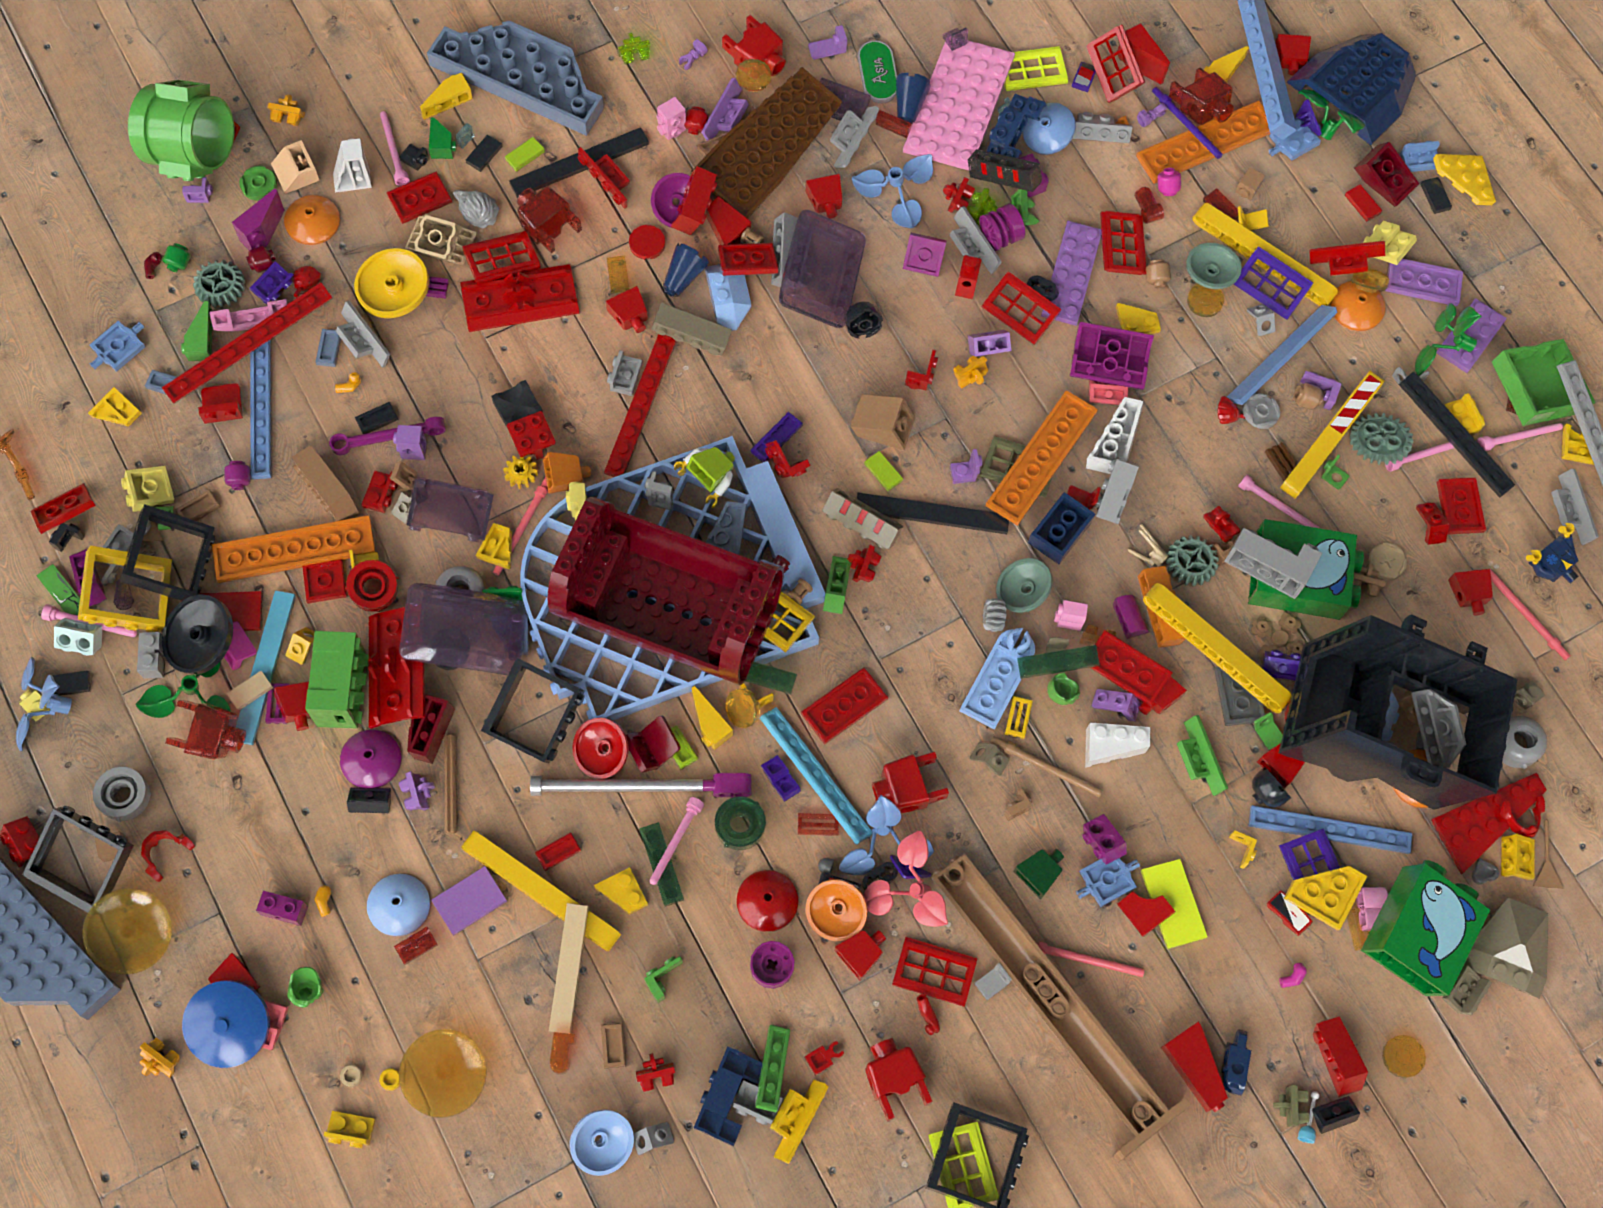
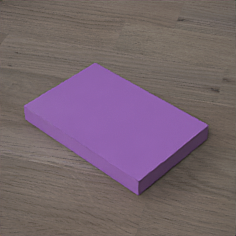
M485 866L431 900L453 936L507 902Z

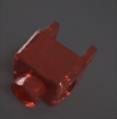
M1202 68L1196 69L1194 83L1185 88L1176 81L1171 83L1169 97L1180 105V111L1198 125H1204L1213 119L1223 123L1228 120L1234 110V106L1231 104L1233 88L1216 72L1208 74Z
M545 187L538 193L533 188H527L519 195L517 204L519 205L518 216L521 227L536 244L541 243L550 253L555 251L553 239L561 234L563 225L568 223L577 233L582 231L581 220L570 210L569 203L552 188Z
M178 700L176 706L194 711L195 715L187 741L176 737H167L165 744L184 749L186 754L213 760L225 758L228 751L240 752L245 742L246 730L236 727L238 721L237 714L209 703L198 704L188 700Z

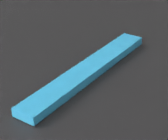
M275 591L250 677L262 671L270 683L272 682L296 598L295 594ZM268 692L240 710L232 738L233 742L254 745Z
M775 707L761 715L760 720L854 843L858 845L873 834L872 830L779 709Z

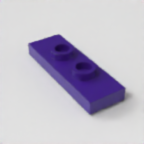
M788 412L750 452L761 462L768 461L770 458L765 452V444L777 440L780 447H782L803 426V423Z

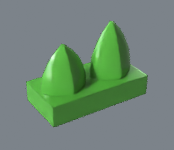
M1020 188L1011 196L1012 204L1020 213L1024 225L1037 224L1039 222L1037 217L1028 212V209L1033 208L1035 203L1027 196V189Z

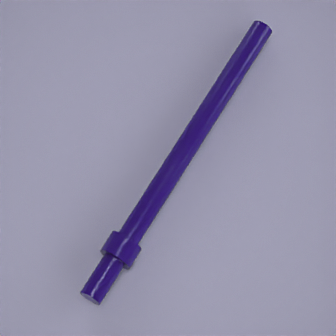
M1155 87L1152 92L1159 99V102L1164 103L1188 130L1217 159H1220L1223 154L1176 107L1167 94H1164L1158 87Z

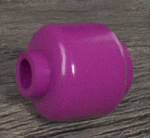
M243 461L229 462V465H226L224 468L225 484L230 486L232 490H243L251 482L250 467L245 465Z

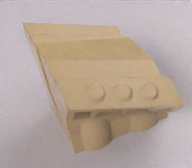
M429 215L419 216L405 249L463 266L466 257L462 246L472 244L477 232Z

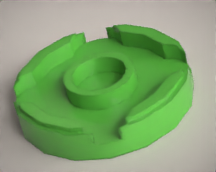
M253 166L247 169L239 180L243 194L255 201H259L274 188H277V179L273 171L263 166Z

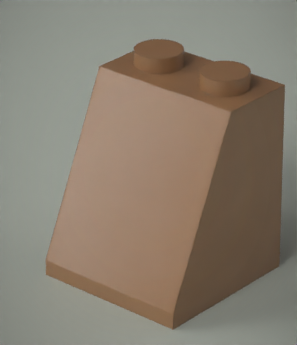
M862 394L860 401L857 403L855 416L851 420V428L857 437L905 450L915 420L905 400L899 397Z

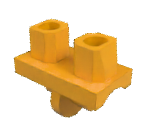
M286 94L284 99L279 98V104L268 102L267 108L271 110L270 120L273 122L281 123L284 114L288 115V124L298 126L300 118L305 117V112H301L300 108H296L298 102L293 101L292 96Z
M984 356L980 358L970 357L967 361L968 366L965 368L962 365L954 367V375L961 389L970 383L976 382L979 385L984 383L983 376L988 372L986 366L987 359Z
M155 1038L149 1044L144 1042L140 1046V1049H142L140 1056L143 1057L140 1064L144 1066L142 1074L148 1076L152 1072L157 1076L161 1071L170 1078L174 1074V1067L180 1060L179 1054L170 1050L165 1057L162 1056L160 1052L165 1048V1045L158 1038Z

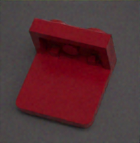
M658 716L641 732L626 735L629 751L641 773L657 770L681 748L664 716Z

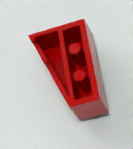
M1340 1016L1316 1023L1313 1038L1319 1046L1338 1098L1362 1090L1368 1070Z

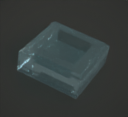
M468 123L456 134L457 144L462 149L474 137L473 128Z

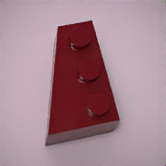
M425 694V718L411 719L407 752L414 759L430 764L434 763L455 711V708L449 701Z

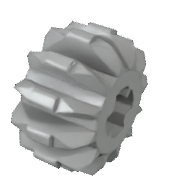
M992 598L985 601L982 622L986 630L997 632L1002 631L1005 627L1007 608L1003 600Z

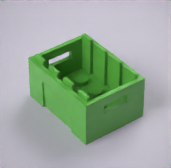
M315 631L305 709L317 727L358 729V724L362 723L363 712L360 711V704L364 705L365 692H362V685H366L367 673H364V668L368 666L369 654H366L361 638H358L356 632Z

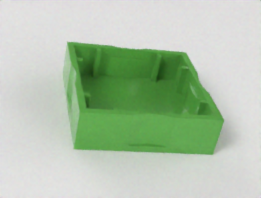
M1564 339L1543 342L1536 346H1523L1503 350L1492 361L1522 426L1575 415L1557 368L1560 364L1574 360ZM1583 379V381H1584V383H1585V386H1586V388H1587L1588 394H1589V396H1590V399H1591V401H1592V404H1595L1596 402H1595V400H1594V398H1593V396H1592V394H1591V392H1590V390H1589V388H1588V386H1587L1585 380Z

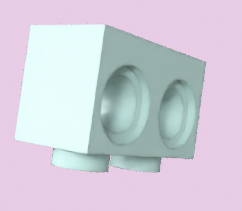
M63 618L54 626V648L89 656L94 655L102 647V625Z

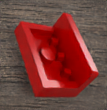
M28 816L3 824L0 833L2 844L7 846L11 860L16 862L18 867L23 866L25 861L30 859L40 838Z

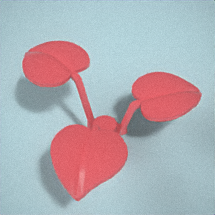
M917 831L904 838L897 850L899 861L904 865H909V870L917 879V882L910 886V891H890L889 882L877 880L866 888L863 896L866 900L868 911L875 915H884L891 910L894 902L891 895L912 896L920 901L913 908L915 919L919 923L931 927L944 926L948 924L944 898L940 893L932 891L929 885L923 884L924 880L919 877L913 866L917 868L923 867L928 859L926 837L922 831Z

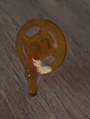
M11 429L0 437V452L2 454L5 453L15 470L14 474L17 481L21 483L27 499L31 500L35 498V495L28 481L29 476L9 444L15 432L14 429Z

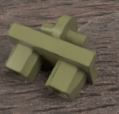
M1290 1085V1087H1286V1095L1280 1094L1279 1102L1273 1103V1108L1280 1109V1117H1286L1287 1115V1127H1295L1309 1122V1112L1298 1110V1103L1308 1102V1091L1298 1089L1297 1085Z

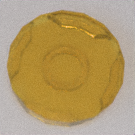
M758 59L745 60L736 69V80L739 86H743L747 91H761L771 82V70L765 62Z
M1368 269V272L1353 273L1351 282L1355 283V286L1360 290L1374 293L1377 290L1385 291L1389 285V278L1380 271Z
M1195 284L1188 293L1187 304L1194 314L1200 317H1212L1221 311L1224 304V295L1221 289H1210L1200 284Z
M738 688L731 691L725 703L729 720L738 728L753 726L760 716L759 701L755 699V694L747 688Z
M1395 1036L1388 1040L1383 1047L1382 1058L1384 1065L1389 1072L1397 1077H1414L1425 1066L1426 1055L1424 1048L1411 1036Z

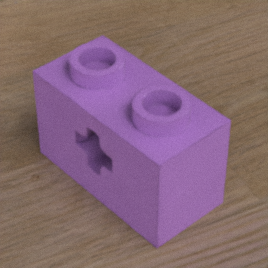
M1006 330L968 335L969 352L975 357L1011 351L1010 332Z
M398 425L397 432H394L393 441L401 458L425 460L427 442L422 427Z

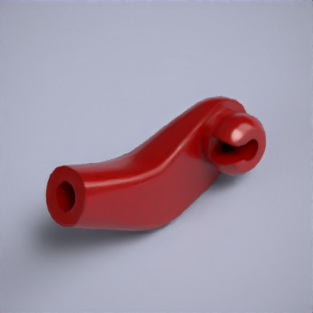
M920 994L916 999L919 1012L928 1024L925 1026V1031L928 1035L939 1033V1021L927 995Z

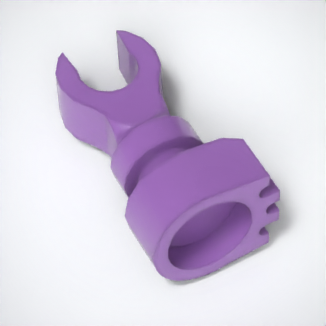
M698 39L693 42L694 50H690L689 54L681 56L679 59L680 65L685 61L688 62L684 66L685 70L691 68L694 59L697 60L699 55L703 57L708 52L706 46Z
M1161 103L1153 110L1146 112L1144 109L1137 115L1138 123L1140 126L1146 127L1157 117L1163 116L1168 108L1164 103Z

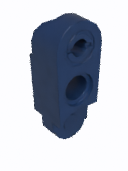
M1240 1029L1236 1031L1233 1044L1228 1042L1226 1044L1221 1073H1223L1222 1083L1225 1090L1239 1096L1243 1094L1246 1086L1252 1051L1246 1048L1247 1031Z

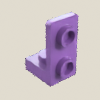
M836 26L833 38L808 44L812 59L846 53L847 37L843 26Z
M1305 371L1300 381L1301 383L1318 386L1321 390L1325 391L1323 396L1325 404L1323 408L1327 410L1332 409L1342 383Z
M977 449L972 450L969 462L950 464L953 484L976 481L977 474H980V466H982V457L978 455Z
M1097 689L1092 707L1122 712L1128 721L1135 722L1139 712L1138 707L1141 703L1133 693Z

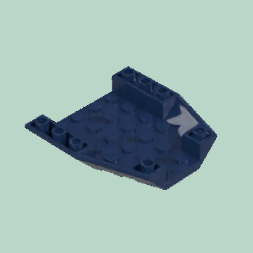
M1383 33L1360 35L1318 52L1287 83L1297 91L1304 90L1309 86L1340 110L1358 117L1364 122L1365 127L1359 130L1357 135L1372 145L1402 115L1415 81L1416 73L1409 52ZM1342 91H1346L1349 95L1343 94Z

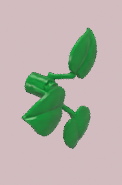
M1310 89L1298 92V94H1303L1315 105L1325 108L1324 119L1321 122L1324 124L1321 128V137L1331 140L1343 122L1347 124L1353 134L1365 127L1364 122L1358 117L1343 110H1338L1337 112L1341 117L1339 121L1333 118L1327 120L1328 104L1330 103L1327 99Z
M1449 303L1445 310L1440 313L1435 322V330L1442 332L1447 326L1453 331L1455 336L1453 342L1456 346L1442 344L1426 345L1416 358L1415 371L1418 376L1422 375L1435 359L1436 348L1473 351L1476 347L1477 339L1464 332L1482 317L1474 308H1465L1458 316L1455 327L1450 325V322L1456 316L1454 304Z
M220 662L205 673L185 676L181 680V687L178 688L173 697L169 688L163 685H155L146 690L136 703V707L142 713L154 718H164L174 712L175 706L172 701L176 700L180 693L184 691L187 695L196 694L203 703L196 710V719L203 727L209 729L227 728L231 722V710L224 698L212 695L206 702L199 692L197 678L200 675L205 678L215 675L220 669Z

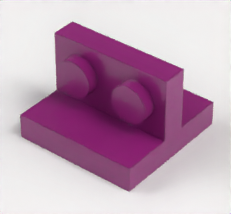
M911 232L903 269L938 277L947 240Z

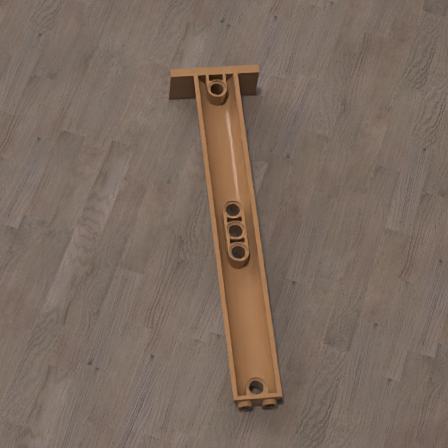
M965 854L961 857L955 856L949 861V866L944 869L942 867L937 869L932 874L934 876L932 879L1134 1134L1135 1138L1119 1149L1113 1156L1118 1163L1184 1112L1191 1103L1185 1097L1168 1110ZM956 873L960 878L952 880L949 874ZM1034 971L1037 974V978L1030 979L1027 976V972ZM1048 988L1051 995H1042L1040 989ZM1056 1004L1061 1005L1064 1008V1012L1057 1013L1053 1006ZM1136 1108H1143L1146 1112V1117H1139L1136 1114Z

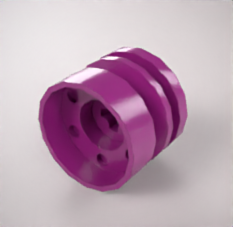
M1009 203L998 208L996 212L991 211L980 216L981 232L994 251L1008 246V243L1013 244L1025 238L1024 222L1013 204Z
M768 941L762 943L754 950L751 956L750 970L752 977L759 985L775 989L782 987L790 980L794 971L795 961L792 952L786 945L777 941ZM769 961L778 964L775 971L766 968L769 965Z

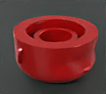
M366 560L354 566L350 571L345 591L348 592L353 603L360 609L380 612V610L387 608L395 600L398 592L397 580H399V577L395 576L387 564L377 560ZM372 578L379 579L382 582V587L378 593L367 594L363 590L364 583Z

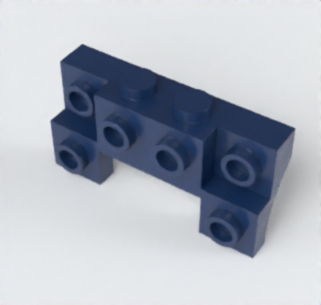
M1014 94L1009 106H1005L1003 112L999 114L998 122L990 132L989 139L991 142L983 156L984 160L993 165H1002L1015 169V164L1019 156L1022 155V151L1016 149L1015 146L1028 122L1027 118L1039 121V116L1043 108L1046 107V103L1030 96L1026 98Z
M727 1046L718 1070H713L710 1076L709 1083H712L709 1092L705 1090L700 1103L703 1106L694 1129L734 1147L742 1125L727 1119V1116L743 1079L759 1086L762 1062Z

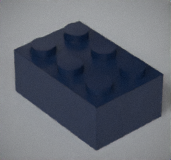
M1064 492L1031 533L1028 544L1060 565L1091 525L1096 514Z

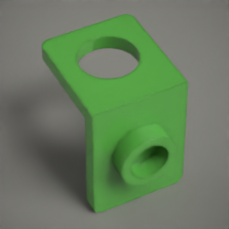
M1339 454L1333 461L1330 459L1323 467L1326 471L1321 477L1338 490L1350 477L1335 465L1340 458ZM1332 474H1340L1342 481H1333Z
M1272 712L1254 721L1255 731L1268 750L1281 743L1283 735L1274 723Z

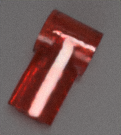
M1145 186L1135 192L1134 196L1141 208V216H1143L1145 224L1164 218L1163 207L1160 203L1156 202L1150 188Z

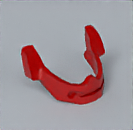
M1543 795L1538 796L1535 808L1532 809L1535 825H1531L1528 828L1520 825L1514 818L1510 801H1503L1500 815L1507 820L1512 832L1528 838L1535 837L1540 827L1541 813L1545 812Z
M166 830L154 831L143 840L141 856L148 865L145 872L157 882H161L163 876L156 869L150 858L151 848L156 847L161 839H171L175 843L192 850L195 846L185 834L182 833L179 836H175Z

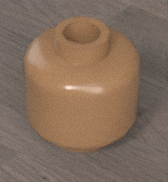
M1163 259L1151 261L1146 267L1147 282L1154 285L1155 288L1166 286L1165 283L1171 280L1170 265L1164 262Z
M1303 383L1297 386L1294 391L1293 398L1296 404L1309 410L1315 409L1323 401L1322 391L1318 386Z

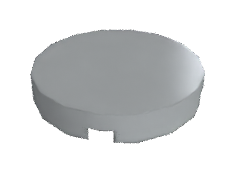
M1256 393L1244 403L1243 415L1247 422L1259 429L1273 427L1280 417V407L1273 398L1267 397L1268 395Z

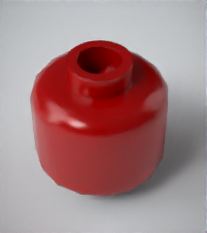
M693 106L686 111L684 127L688 130V133L698 135L702 132L708 121V114L705 112V109Z

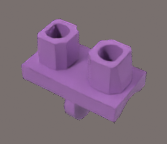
M411 771L406 773V778L399 782L401 791L404 793L410 791L412 796L404 800L405 808L410 811L416 809L425 811L429 809L427 798L431 797L430 791L435 788L434 783L427 782L426 777L421 778L420 774H413Z

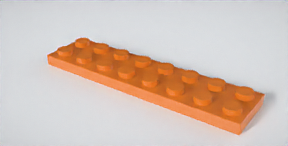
M1256 101L1197 127L1222 154L1270 134L1265 110L1260 101ZM1189 130L1141 150L1136 155L1153 184L1158 183V174L1164 171L1165 168H1174L1181 173L1216 158Z
M1066 390L988 499L985 506L1018 526L1095 417L1098 409Z
M369 515L212 544L216 580L218 583L302 568L304 565L338 559H350L349 550H352L354 555L376 552Z

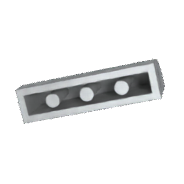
M785 212L774 219L773 246L778 264V273L772 274L771 284L783 289H801L806 287L808 222Z

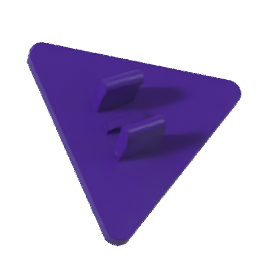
M1306 99L1297 112L1296 118L1304 122L1300 127L1308 126L1311 131L1320 136L1322 133L1310 101Z
M890 855L891 861L902 878L915 879V876L909 870V865L902 864L897 856ZM913 866L920 878L931 877L932 874L930 872Z

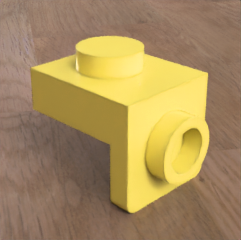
M28 689L20 696L19 704L27 713L50 710V708H46V704L43 709L39 708L41 695L35 689L33 691ZM44 715L33 716L32 718L37 722Z

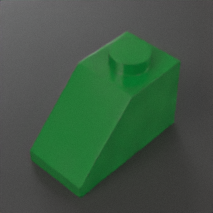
M431 117L429 135L431 159H453V152H456L457 144L456 141H453L452 133L438 120Z

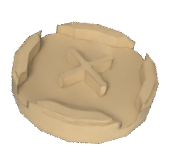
M1387 542L1373 547L1368 554L1367 563L1373 564V570L1379 571L1377 576L1379 579L1394 580L1405 571L1407 558H1405L1404 552L1400 547Z

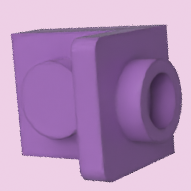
M202 177V186H183L182 193L187 203H209L210 195L213 194L212 184H209L207 177Z

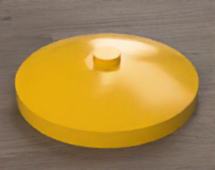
M400 248L385 249L375 253L361 265L355 277V294L362 307L370 314L381 318L400 317L413 311L424 300L429 289V274L423 261L413 252Z

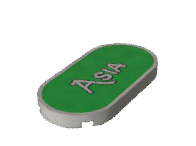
M868 41L858 51V64L865 96L868 99H872L875 103H888L896 96L897 72L893 52L884 42Z

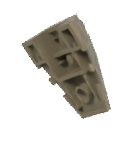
M1507 897L1492 915L1489 922L1482 927L1464 965H1468L1477 974L1485 975L1540 999L1547 980L1548 913Z

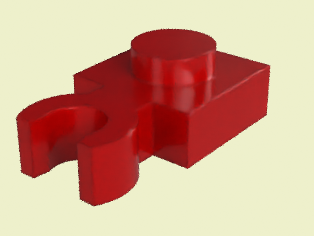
M838 1041L832 1042L828 1050H825L822 1045L804 1056L815 1076L833 1065L832 1058L838 1059L844 1055V1051L840 1053L833 1051V1048L839 1044Z

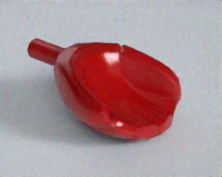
M303 266L295 270L293 273V283L297 290L294 293V297L297 298L301 291L310 290L316 286L321 280V273L311 266Z
M1226 396L1220 398L1217 409L1220 424L1233 423L1238 418L1245 419L1244 415L1239 413V409L1233 401Z

